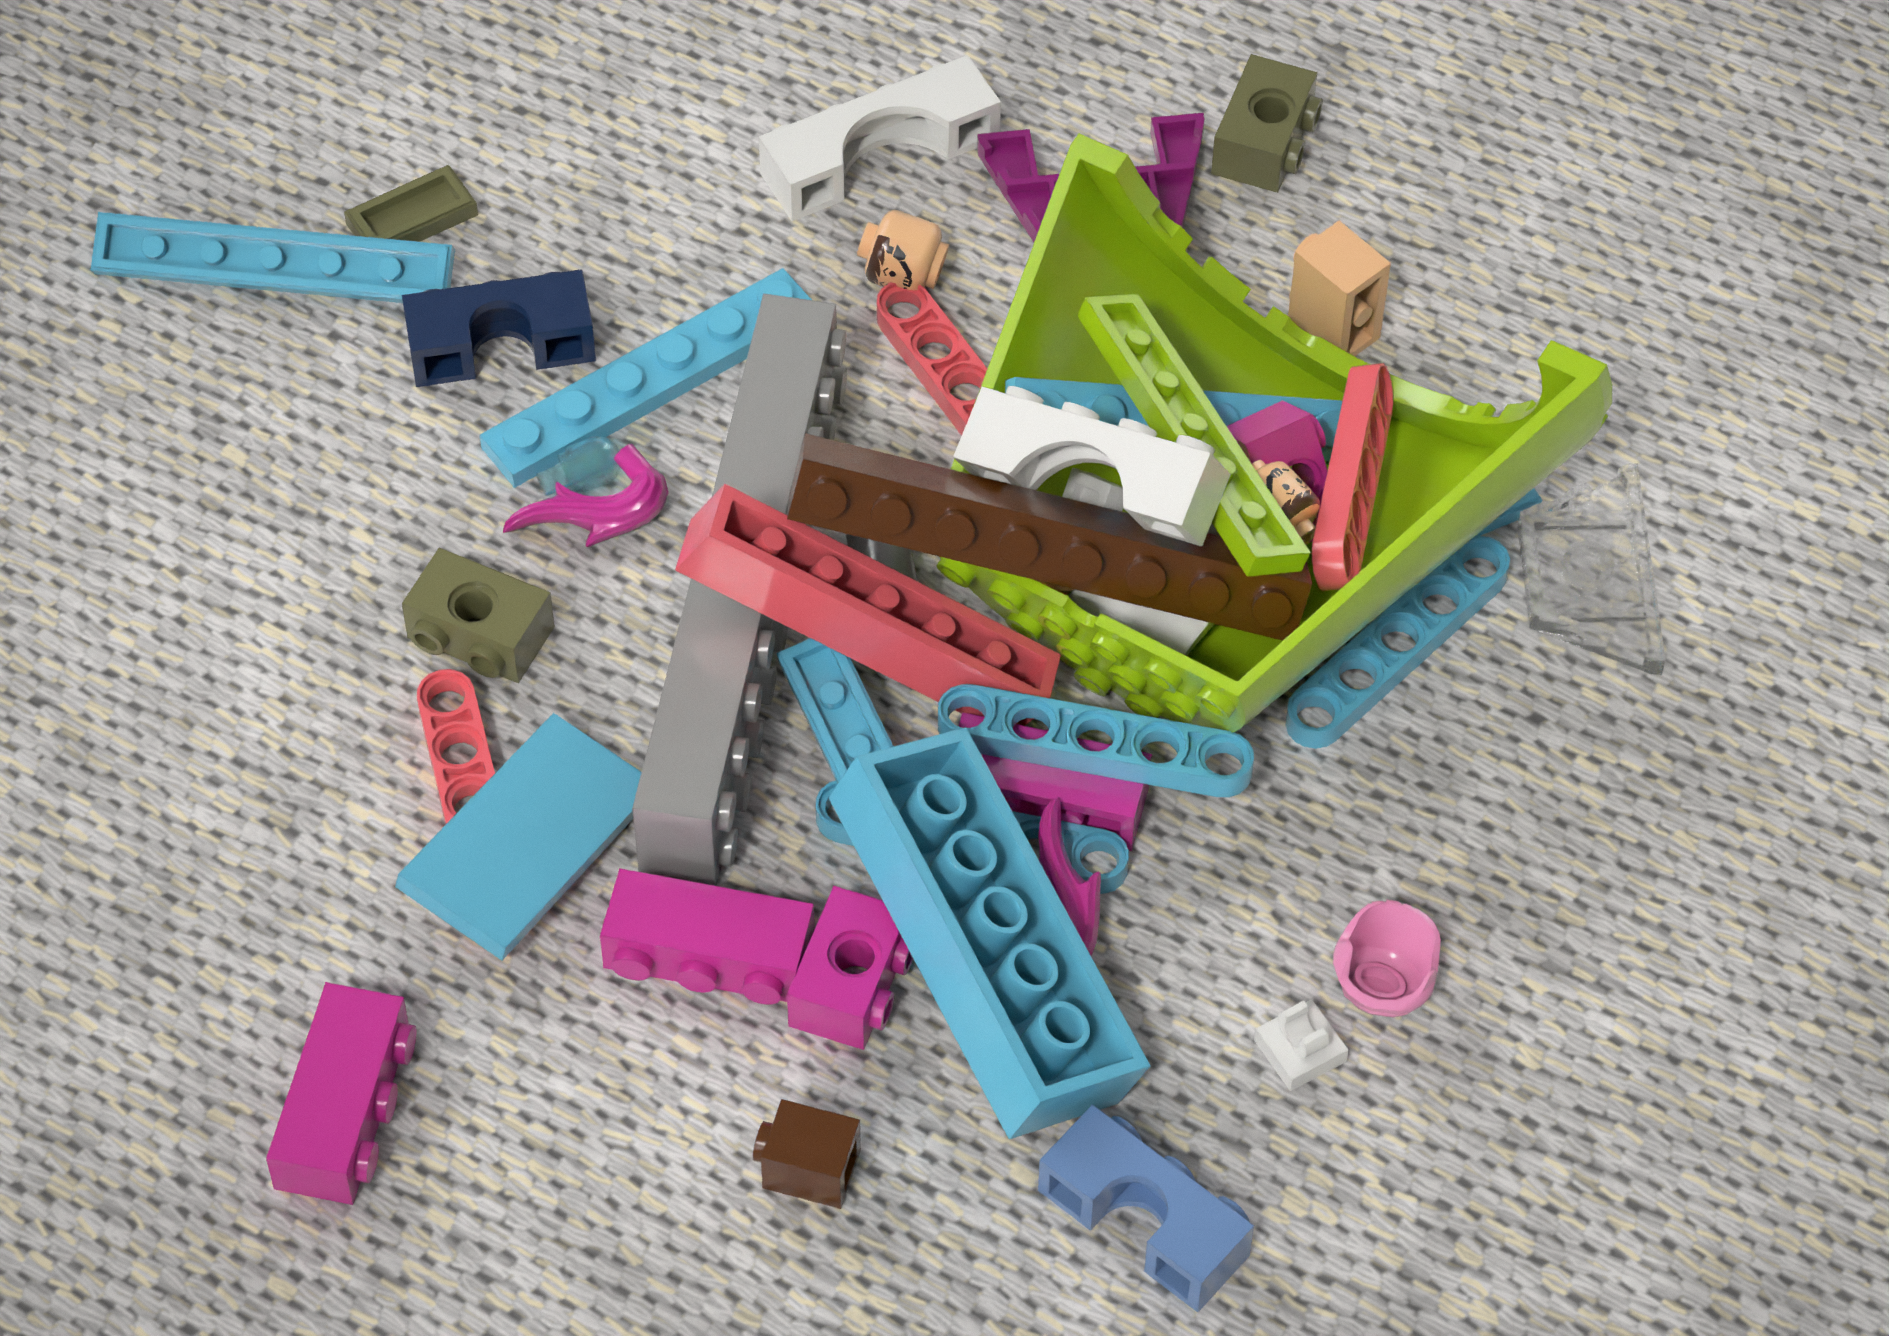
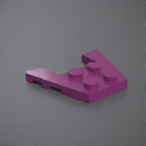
M1204 113L1151 117L1150 134L1157 164L1135 166L1151 192L1159 200L1160 209L1163 213L1182 228H1184L1204 134ZM1030 129L977 134V152L980 160L1034 243L1059 174L1038 175Z

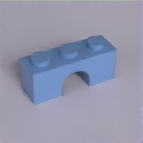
M1093 1104L1039 1160L1038 1191L1090 1231L1106 1214L1120 1207L1134 1206L1152 1213L1162 1226L1147 1241L1144 1272L1196 1312H1199L1250 1256L1254 1225L1250 1223L1248 1216L1237 1203L1224 1196L1215 1197L1195 1181L1191 1171L1181 1161L1171 1156L1163 1158L1142 1142L1139 1133L1130 1123L1118 1116L1110 1118Z

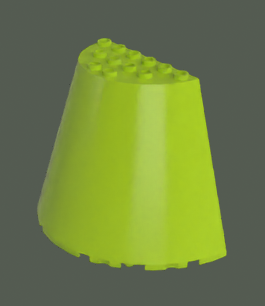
M1078 133L1067 152L981 387L1005 393V380L1014 377L1122 385L1077 315L1085 297L1139 294L1203 391L1343 401L1350 368L1370 364L1340 349L1322 337H1317L1304 331L1289 316L1274 306L1266 317H1263L1243 302L1251 290L1248 286L1231 274L1213 257H1208L1201 267L1186 252L1193 238L1180 225L1163 213L1160 209L1159 200L1144 182L1129 155ZM1551 340L1537 360L1542 377V393L1537 403L1534 400L1523 403L1507 404L1499 417H1492L1496 412V408L1490 403L1477 402L1475 406H1470L1460 402L1453 396L1427 389L1390 374L1393 388V412L1361 571L1340 590H1320L1313 572V541L1308 543L1306 546L1311 552L1307 559L1312 581L1311 590L1299 627L1283 641L1214 624L1195 648L1186 656L1102 613L1097 617L1086 612L1068 597L1070 593L1064 595L1037 580L940 557L936 567L955 584L969 588L991 609L1004 618L1006 624L1012 630L1061 654L1060 660L1076 670L1074 678L1089 691L1104 697L1111 690L1123 697L1127 707L1139 715L1155 718L1162 716L1172 721L1236 732L1587 445L1608 418L1606 412L1612 405V381L1608 365ZM954 459L951 466L952 470L970 474ZM1080 463L1056 472L1046 479L1037 488V491L1062 497L1072 468L1093 473L1119 486H1122L1119 472L1114 467L1100 463Z

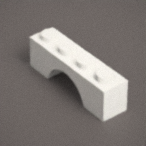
M966 55L945 64L935 65L928 71L897 83L884 85L874 92L846 103L830 106L823 112L792 124L781 125L771 132L759 136L760 174L790 220L794 221L844 201V179L849 168L859 157L877 147L897 143L915 144L934 150L947 159L976 149L977 134L1000 132L1001 101L970 57Z
M1008 386L1005 393L981 387L953 456L970 474L1037 490L1046 479L1066 467L1080 463L1105 464L1114 467L1119 472L1123 487V508L1145 530L1198 546L1203 545L1231 475L1213 456L1215 449L1212 446L1185 435H1179L1176 442L1156 437L1157 432L1152 428L1130 419L1122 418L1118 426L1099 421L1100 416L1097 413L1071 402H1064L1062 409L1043 404L1044 400L1041 397L1020 387Z

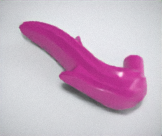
M632 443L628 444L614 457V461L632 481L623 491L608 496H585L571 491L557 481L555 485L556 495L554 497L519 509L505 522L503 533L539 523H570L590 531L586 540V547L593 546L628 533L655 518L663 509L669 494L665 477L649 464Z
M1056 797L1049 801L1040 820L1038 835L1039 862L1088 952L1092 956L1097 943L1100 920L1101 873L1096 872L1085 881L1072 867L1062 838L1060 798Z

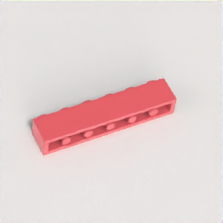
M724 484L690 520L675 571L939 702L947 690L961 684H973L1045 698L1051 697L1061 654L804 523L788 520L786 514L727 484ZM972 707L955 709V711L961 714L964 712L984 716L978 709ZM1026 718L1016 724L1025 726L1034 718Z

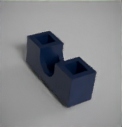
M582 269L566 272H548L543 275L503 281L491 280L482 284L447 289H429L419 293L402 295L416 387L476 379L474 367L475 353L482 344L497 337H513L525 342L533 352L536 370L596 361L593 324Z

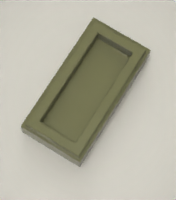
M448 164L344 211L346 225L354 236L421 242L478 216L476 201Z

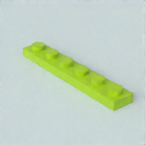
M1139 294L1085 297L1077 317L1148 426L1157 432L1156 437L1176 442L1179 435L1201 440L1215 449L1213 456L1231 474L1212 524L1246 576L1302 571L1311 552Z

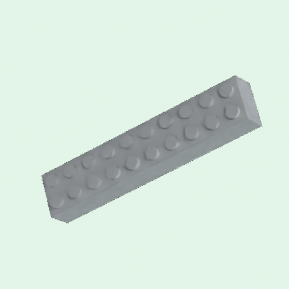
M763 293L712 496L724 484H727L786 515L788 514L789 492L805 433L834 440L836 417L829 415L832 405H842L845 396L847 368L840 367L844 359L847 334L846 330L837 329L835 303ZM693 579L690 580L632 809L639 872L717 886L721 866L732 867L735 860L738 828L732 827L735 811L745 812L747 809L751 789V774L745 773L748 757L758 758L764 733V720L758 719L761 704L771 705L776 684V667H770L773 652H780L785 649L788 627Z

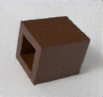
M781 1099L773 1123L766 1121L761 1123L754 1144L753 1161L761 1163L762 1188L841 1209L861 1152L860 1119Z

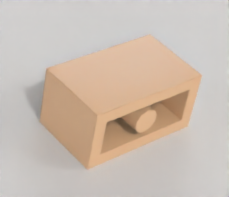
M1340 220L1322 233H1314L1306 237L1296 249L1293 257L1294 268L1289 294L1288 316L1297 326L1309 334L1322 337L1340 349L1356 356L1381 336L1391 262Z

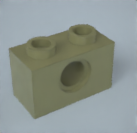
M1250 54L1214 136L1211 174L1278 193L1286 173L1296 174L1300 167L1305 150V140L1301 139L1304 130L1314 132L1321 115L1323 99L1315 97L1318 72Z
M440 547L402 602L407 638L411 639L418 648L432 655L445 653L467 662L474 671L485 677L496 678L499 675L518 684L555 627L551 592Z

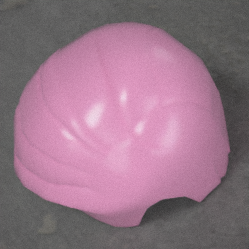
M1372 901L1363 907L1347 925L1337 941L1333 952V965L1344 996L1357 1008L1368 1014L1391 1018L1407 1015L1421 1007L1433 993L1439 965L1441 939L1439 930L1433 920L1419 909L1413 908L1408 904H1401L1399 901Z

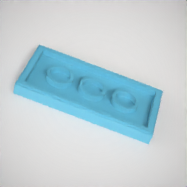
M553 713L398 874L395 887L503 961L633 820L632 808L642 772Z

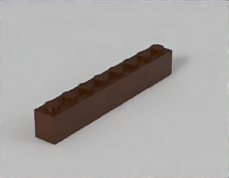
M806 433L789 492L788 520L1282 641L1299 627L1312 586L1307 561L1300 572L1247 577L1219 535L1207 533L1203 545L1198 546L1145 530L1126 512Z

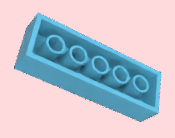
M967 728L856 756L829 796V800L1008 1139L1080 1117L1092 1104L1099 1110L1118 1104L1151 1065Z

